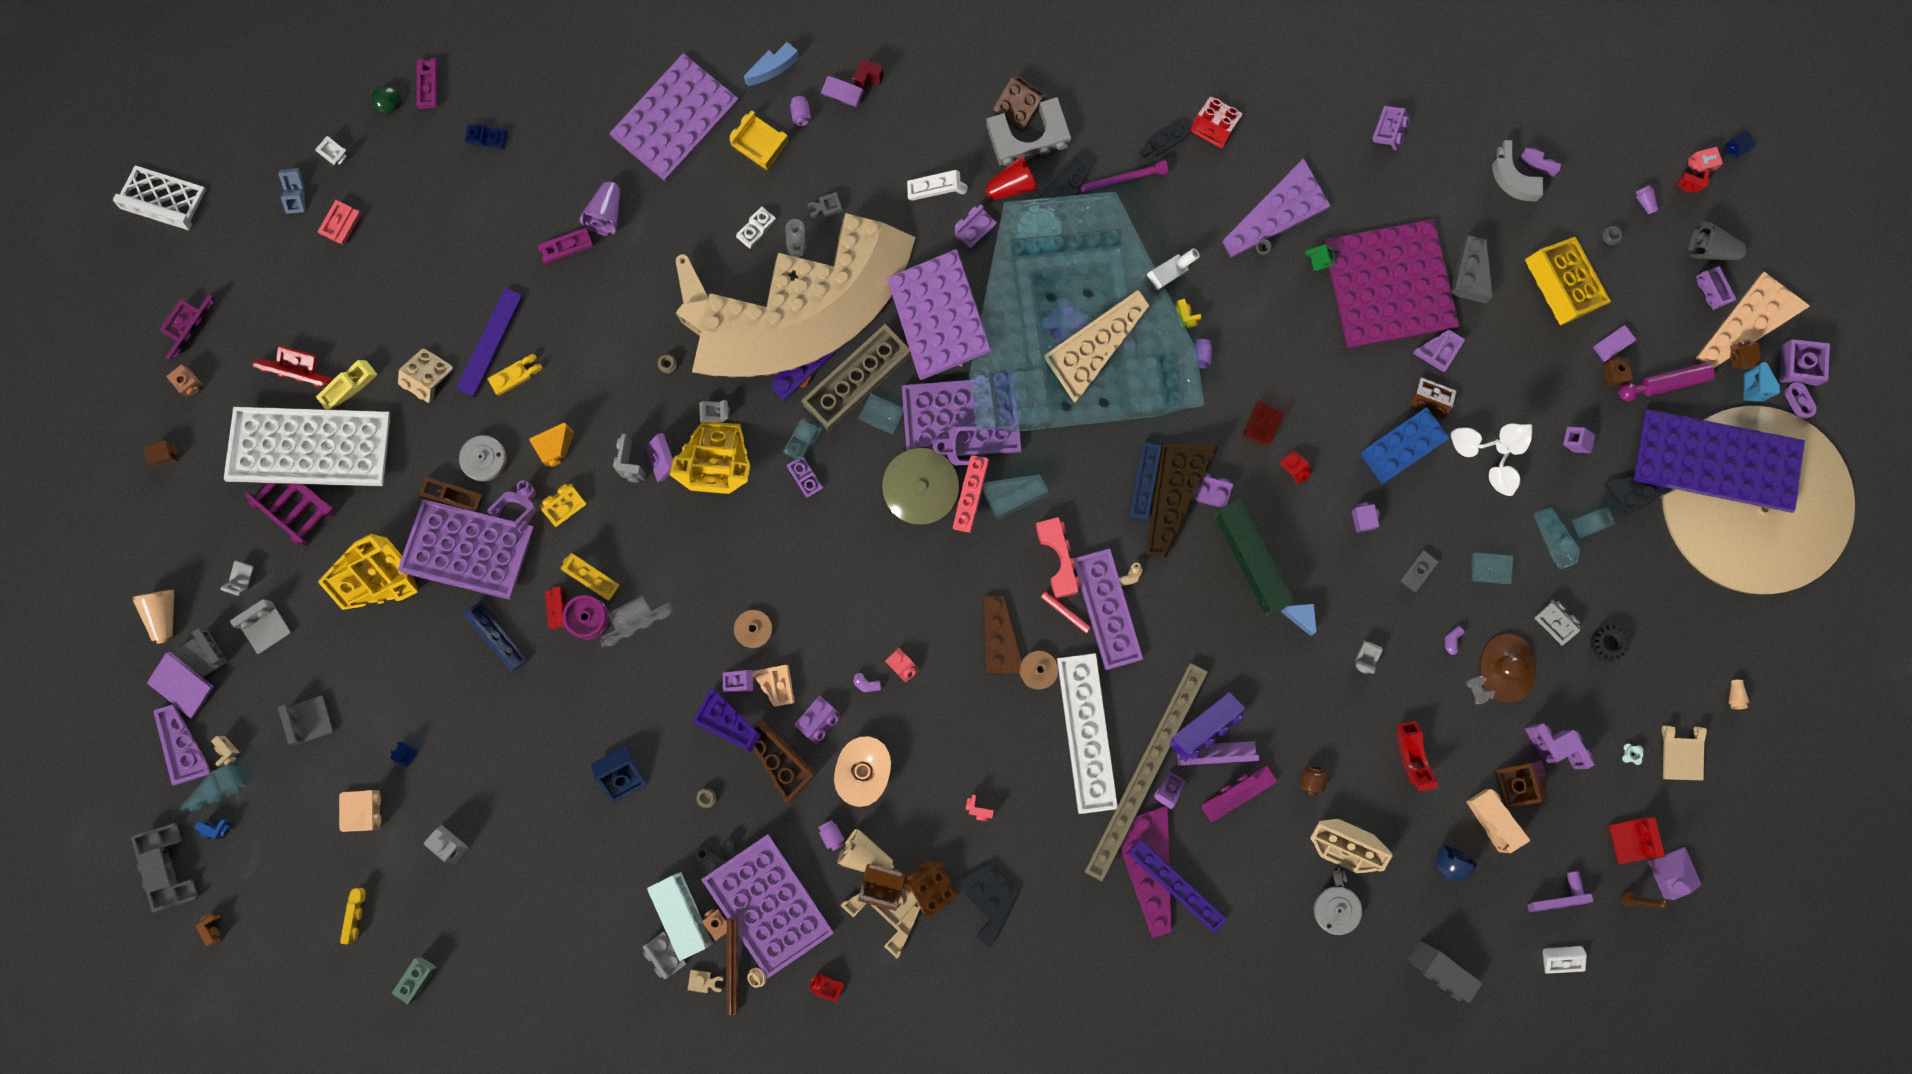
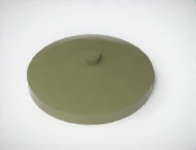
M915 448L899 454L891 461L883 477L882 490L886 504L897 517L908 523L921 525L936 522L948 514L956 502L959 481L953 465L945 456L931 449Z

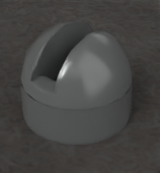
M1262 239L1256 244V250L1260 255H1267L1272 249L1271 243L1266 239ZM1262 244H1266V252H1263Z

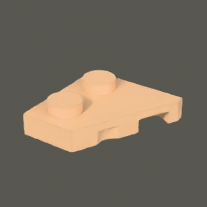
M789 665L753 671V677L761 685V689L768 695L774 707L795 703Z

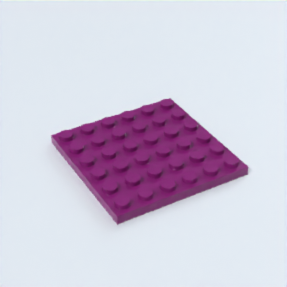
M1434 220L1324 239L1323 244L1333 248L1336 265L1329 267L1347 349L1452 330L1459 327Z

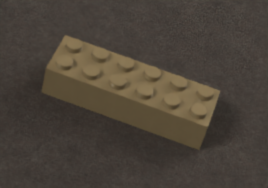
M884 324L801 400L803 406L830 432L912 356L910 349Z

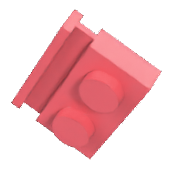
M335 200L318 233L344 246L362 213Z

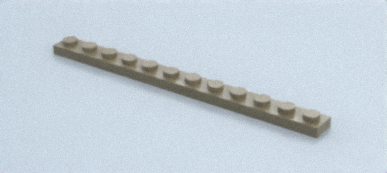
M1191 663L1189 664L1084 873L1101 882L1103 881L1170 748L1171 739L1177 734L1207 671Z

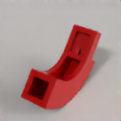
M1416 721L1397 725L1399 749L1411 784H1415L1418 792L1438 788V781L1431 771L1425 756L1423 732Z

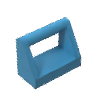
M1766 362L1744 373V400L1763 402L1780 393V385ZM1758 373H1759V383H1758L1757 379H1756L1755 376H1754V375H1756V374H1758Z

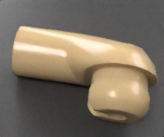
M1139 563L1131 565L1127 576L1119 577L1121 587L1138 582L1142 574V567Z

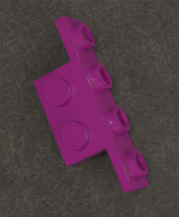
M210 294L199 309L180 299L159 331L176 340V343L166 356L168 359L171 356L174 358L181 350L178 347L181 341L186 342L192 334L189 331L192 325L197 327L203 318L200 316L203 309L208 311L213 301L210 300L212 298Z
M1268 766L1262 767L1250 776L1247 774L1237 779V784L1232 787L1230 784L1220 790L1221 794L1203 804L1201 808L1209 821H1216L1275 784L1277 781Z

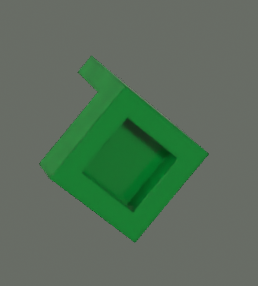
M1324 244L1305 251L1306 255L1311 257L1314 271L1336 265L1333 248L1329 245Z

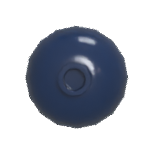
M1441 845L1436 855V866L1442 873L1441 877L1449 882L1453 880H1466L1474 873L1478 864L1471 857L1467 860L1463 856V852L1448 845L1444 847Z

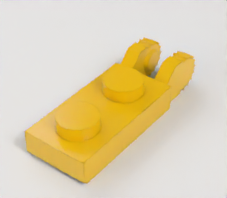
M535 354L529 355L522 361L520 360L487 378L497 396L530 379L532 375L543 369L541 364H536L528 370L525 366L537 360Z
M354 888L350 892L342 929L341 944H354L358 938L359 929L357 925L363 912L360 907L361 903L366 900L364 888Z

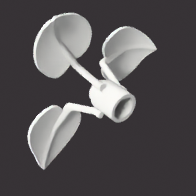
M1507 424L1500 430V440L1496 439L1486 444H1480L1482 436L1474 429H1454L1451 432L1454 447L1465 457L1475 456L1479 452V448H1486L1492 445L1497 446L1498 452L1504 454L1499 464L1500 467H1492L1490 469L1489 480L1498 492L1507 496H1513L1520 485V475L1513 467H1504V462L1507 456H1509V452L1519 455L1528 449L1532 439V425Z

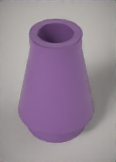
M1650 185L1636 191V198L1647 214L1659 210L1654 189Z

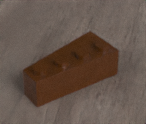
M757 720L752 727L760 734V737L753 750L787 804L792 801L817 773L764 720Z

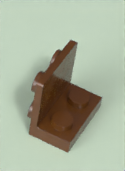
M1019 76L1011 77L993 110L999 114L1004 113L1006 119L1019 128L1024 129L1040 102L1046 100L1047 95Z

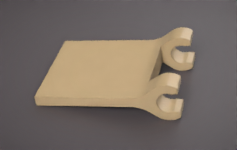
M1662 726L1664 741L1663 779H1704L1706 728L1693 727L1694 738H1674L1675 727Z

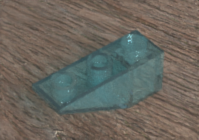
M1550 507L1534 513L1533 516L1548 551L1559 569L1561 570L1578 563L1580 549L1553 509Z
M228 764L210 772L180 807L181 810L194 812L201 809V805L207 802L212 804L220 801V797L223 795L231 796L238 793V789L244 787L237 766Z

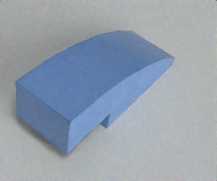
M788 42L775 55L768 50L744 75L745 83L751 86L781 74L799 59L798 51Z

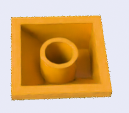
M564 422L530 438V442L542 462L546 466L550 465V467L561 463L560 460L565 458L574 432Z

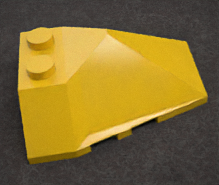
M701 422L691 435V440L688 444H684L681 453L673 459L670 476L691 491L730 494L748 482L750 462L740 424Z
M374 534L354 542L318 581L342 610L363 607L368 603L374 602L381 604L393 599L400 601L418 592L414 576L398 571L402 559L399 551L387 537Z

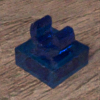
M397 742L398 747L395 751H391L390 759L408 767L418 753V750L404 742Z

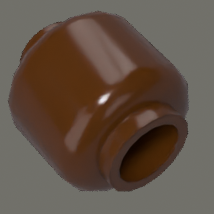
M1309 765L1308 768L1302 771L1300 787L1306 791L1307 795L1317 796V793L1325 791L1327 774L1323 771V768Z

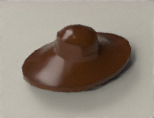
M1501 634L1493 637L1486 643L1481 654L1480 677L1482 685L1489 696L1499 702L1514 703L1524 699L1530 693L1534 682L1535 663L1533 652L1529 644L1517 635Z

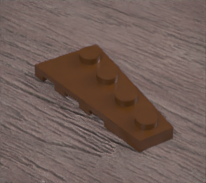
M984 596L986 674L1019 673L1021 657L1004 596Z

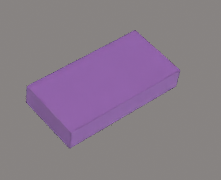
M1624 325L1593 348L1603 362H1605L1636 339Z

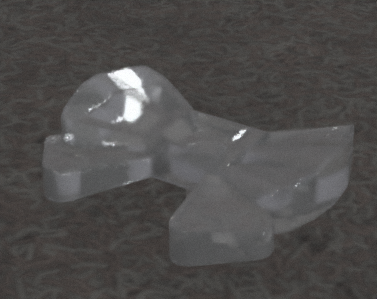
M1479 676L1466 682V685L1473 691L1475 704H1483L1489 698H1494V690L1484 692L1481 687L1487 680L1486 677Z

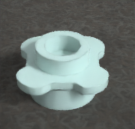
M1625 744V753L1622 760L1625 763L1634 762L1636 765L1641 764L1643 748L1641 746Z

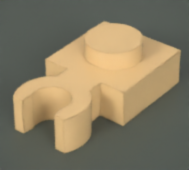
M692 969L688 990L708 993L710 987L715 992H721L723 988H718L716 981H724V977L717 976L711 978V972Z

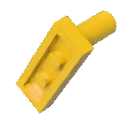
M570 553L563 560L561 570L608 601L619 587L618 583L573 553Z

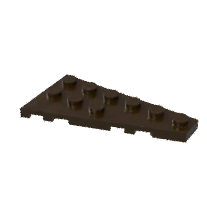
M1162 443L1146 551L1147 556L1167 558L1218 450L1217 446Z

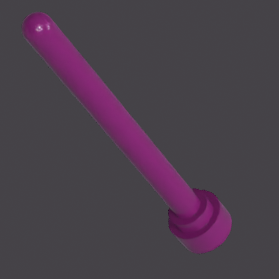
M1165 159L1159 160L1154 166L1086 183L1080 186V190L1086 192L1154 173L1162 176L1168 174L1167 162Z

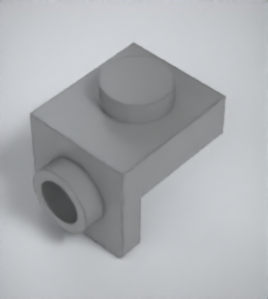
M722 400L721 402L702 401L699 403L700 422H723L730 415V407L727 400Z
M1364 640L1355 659L1357 669L1366 674L1368 672L1374 674L1376 663L1383 650L1382 647Z

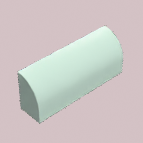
M681 872L647 888L679 961L714 945L707 928L702 923L703 919Z

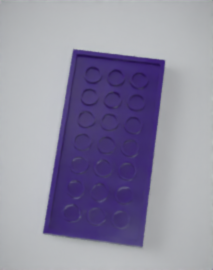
M1646 409L1643 416L1633 481L1794 513L1796 510L1805 440Z

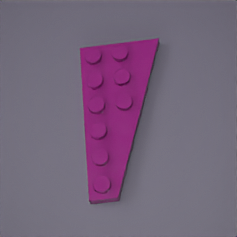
M1167 806L1135 816L1120 845L1121 853L1152 938L1171 932L1170 892L1127 852L1141 838L1169 864Z

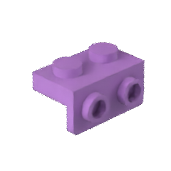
M1719 266L1709 271L1706 270L1696 276L1698 286L1703 290L1706 302L1713 310L1736 300Z
M819 696L794 725L811 741L818 744L838 722L842 714Z

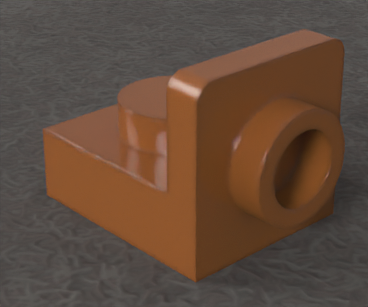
M208 914L200 919L201 923L195 926L206 947L213 946L221 941L218 929L212 925L222 918L220 914Z

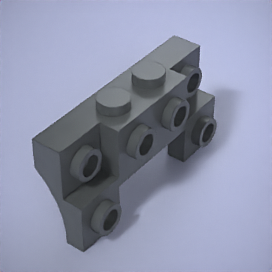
M177 823L131 836L137 857L136 866L141 872L143 879L142 887L147 893L152 913L198 899L194 880L178 884L168 851L169 846L183 842Z

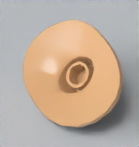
M867 736L853 739L843 748L834 774L835 788L843 801L853 806H868L877 801L883 794L891 769L890 755L885 745L878 739Z

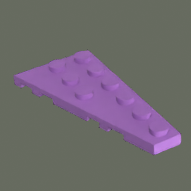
M1304 158L1223 240V244L1231 258L1256 246L1258 241L1262 239L1268 240L1330 208L1328 200Z

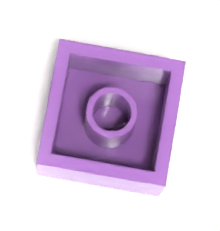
M1793 339L1782 344L1779 382H1800L1805 385L1818 386L1828 381L1830 344Z

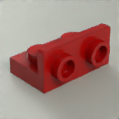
M552 587V590L545 592L548 628H565L562 618L564 607L566 606L565 589L562 587Z

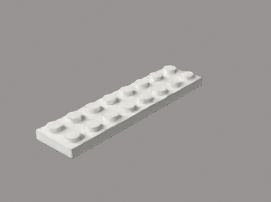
M1096 653L1057 658L1078 814L1117 809Z

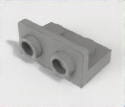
M1552 599L1534 618L1563 646L1580 631V622L1574 615L1569 616L1565 612L1566 608L1561 602H1555Z
M665 931L643 946L645 958L653 962L656 966L654 970L660 978L667 979L687 964L685 959L679 961Z

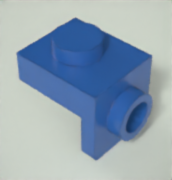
M222 819L218 826L207 821H198L194 829L200 831L199 835L205 838L223 839L229 833L232 821Z

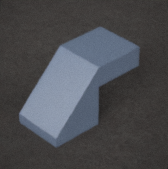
M299 168L280 170L278 174L284 189L281 200L286 214L305 212L304 183Z

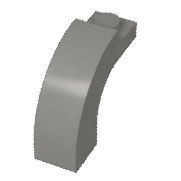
M1504 140L1497 148V159L1492 164L1493 174L1497 183L1507 194L1524 201H1538L1543 196V177H1528L1518 172L1512 160V140Z

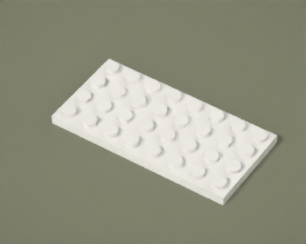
M233 407L224 480L226 482L383 486L391 414L389 412Z

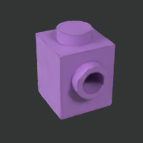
M1567 427L1563 445L1572 452L1591 453L1595 435L1586 428Z
M1368 502L1360 503L1352 510L1356 533L1375 530L1379 527L1378 520H1380L1379 510L1375 509V504L1368 505Z

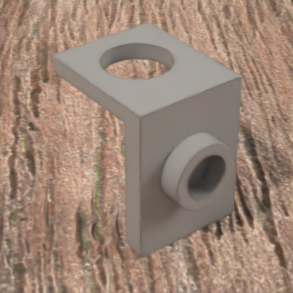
M237 560L234 561L229 582L223 585L220 590L237 596L246 592L249 588L254 566Z

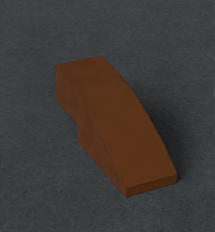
M425 477L418 496L476 512L482 494Z

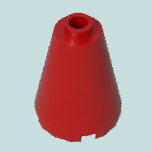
M1024 155L988 181V187H985L988 197H993L994 200L1039 190Z

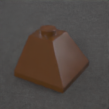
M1542 760L1496 770L1507 808L1544 802L1547 776Z

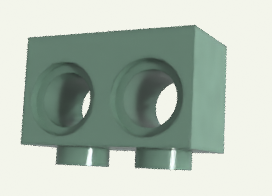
M422 957L414 959L391 994L406 1004L415 1002L437 967Z

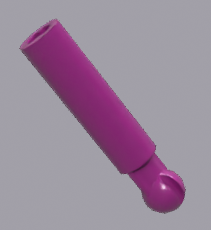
M1707 362L1644 378L1641 385L1635 386L1632 383H1625L1619 388L1618 395L1624 401H1632L1640 393L1650 397L1714 380L1715 373L1713 366Z

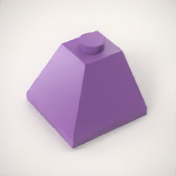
M1685 847L1665 854L1663 858H1655L1648 861L1664 899L1675 900L1692 893L1702 885Z

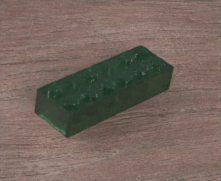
M1238 499L1218 509L1214 517L1265 616L1268 617L1293 604L1292 599L1294 597L1291 591L1285 588L1283 584L1285 582L1284 577L1280 571L1277 572L1273 556L1271 554L1268 555L1265 549L1267 547L1263 537H1259L1255 521L1253 519L1250 520L1247 514L1249 513L1247 505Z

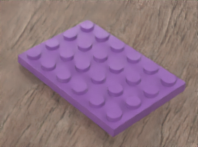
M683 53L609 134L666 182L736 106L739 99Z
M956 249L887 278L920 380L992 352L964 267Z
M1015 377L902 385L906 450L915 448L933 450L931 447L933 446L931 444L932 441L936 438H947L950 427L975 424L980 426V430L958 432L955 443L957 457L1021 452Z
M422 499L398 571L511 600L534 532V527L527 525L524 532L520 533L517 527L514 526V521Z
M769 834L701 879L725 916L738 919V935L761 970L765 973L767 979L834 934V931Z

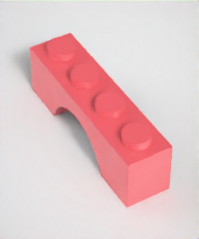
M1058 517L1036 523L1040 544L1052 547L1060 557V570L1050 580L1055 599L1077 594L1078 588H1081L1079 578L1075 577L1073 570L1076 569L1074 560L1069 558L1068 551H1071L1069 541L1064 539L1063 533H1066L1064 522H1060Z

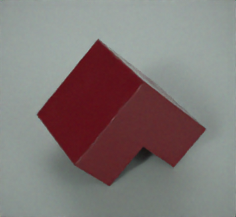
M861 58L853 77V84L862 88L864 92L869 82L880 86L884 77L883 66Z

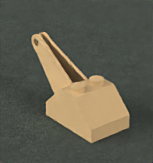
M682 254L676 258V266L684 304L680 306L676 314L681 323L700 336L708 296L689 258Z

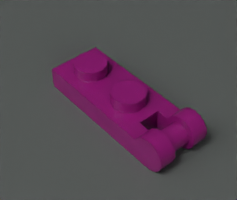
M430 58V60L417 59V107L419 109L437 108V58Z
M587 228L538 245L539 252L543 254V263L546 265L553 263L555 260L594 247ZM554 248L555 252L550 254L549 250Z

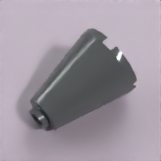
M1707 221L1699 224L1701 227L1699 230H1694L1689 241L1688 250L1692 251L1690 256L1696 259L1738 261L1745 256L1747 251L1745 243Z

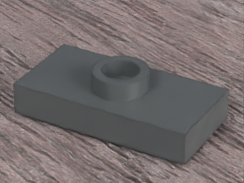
M1423 550L1399 581L1413 592H1417L1439 561Z

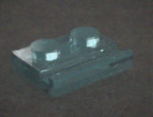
M870 393L859 416V420L894 435L904 410L902 407Z
M1472 553L1471 581L1511 584L1513 556Z

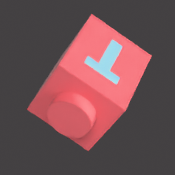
M1717 147L1695 152L1688 159L1689 168L1694 176L1702 174L1705 170L1715 171L1723 164Z

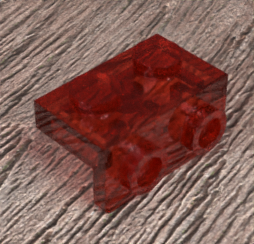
M1257 401L1242 435L1258 445H1270L1275 438L1278 426L1283 420L1284 411L1275 410L1263 401Z

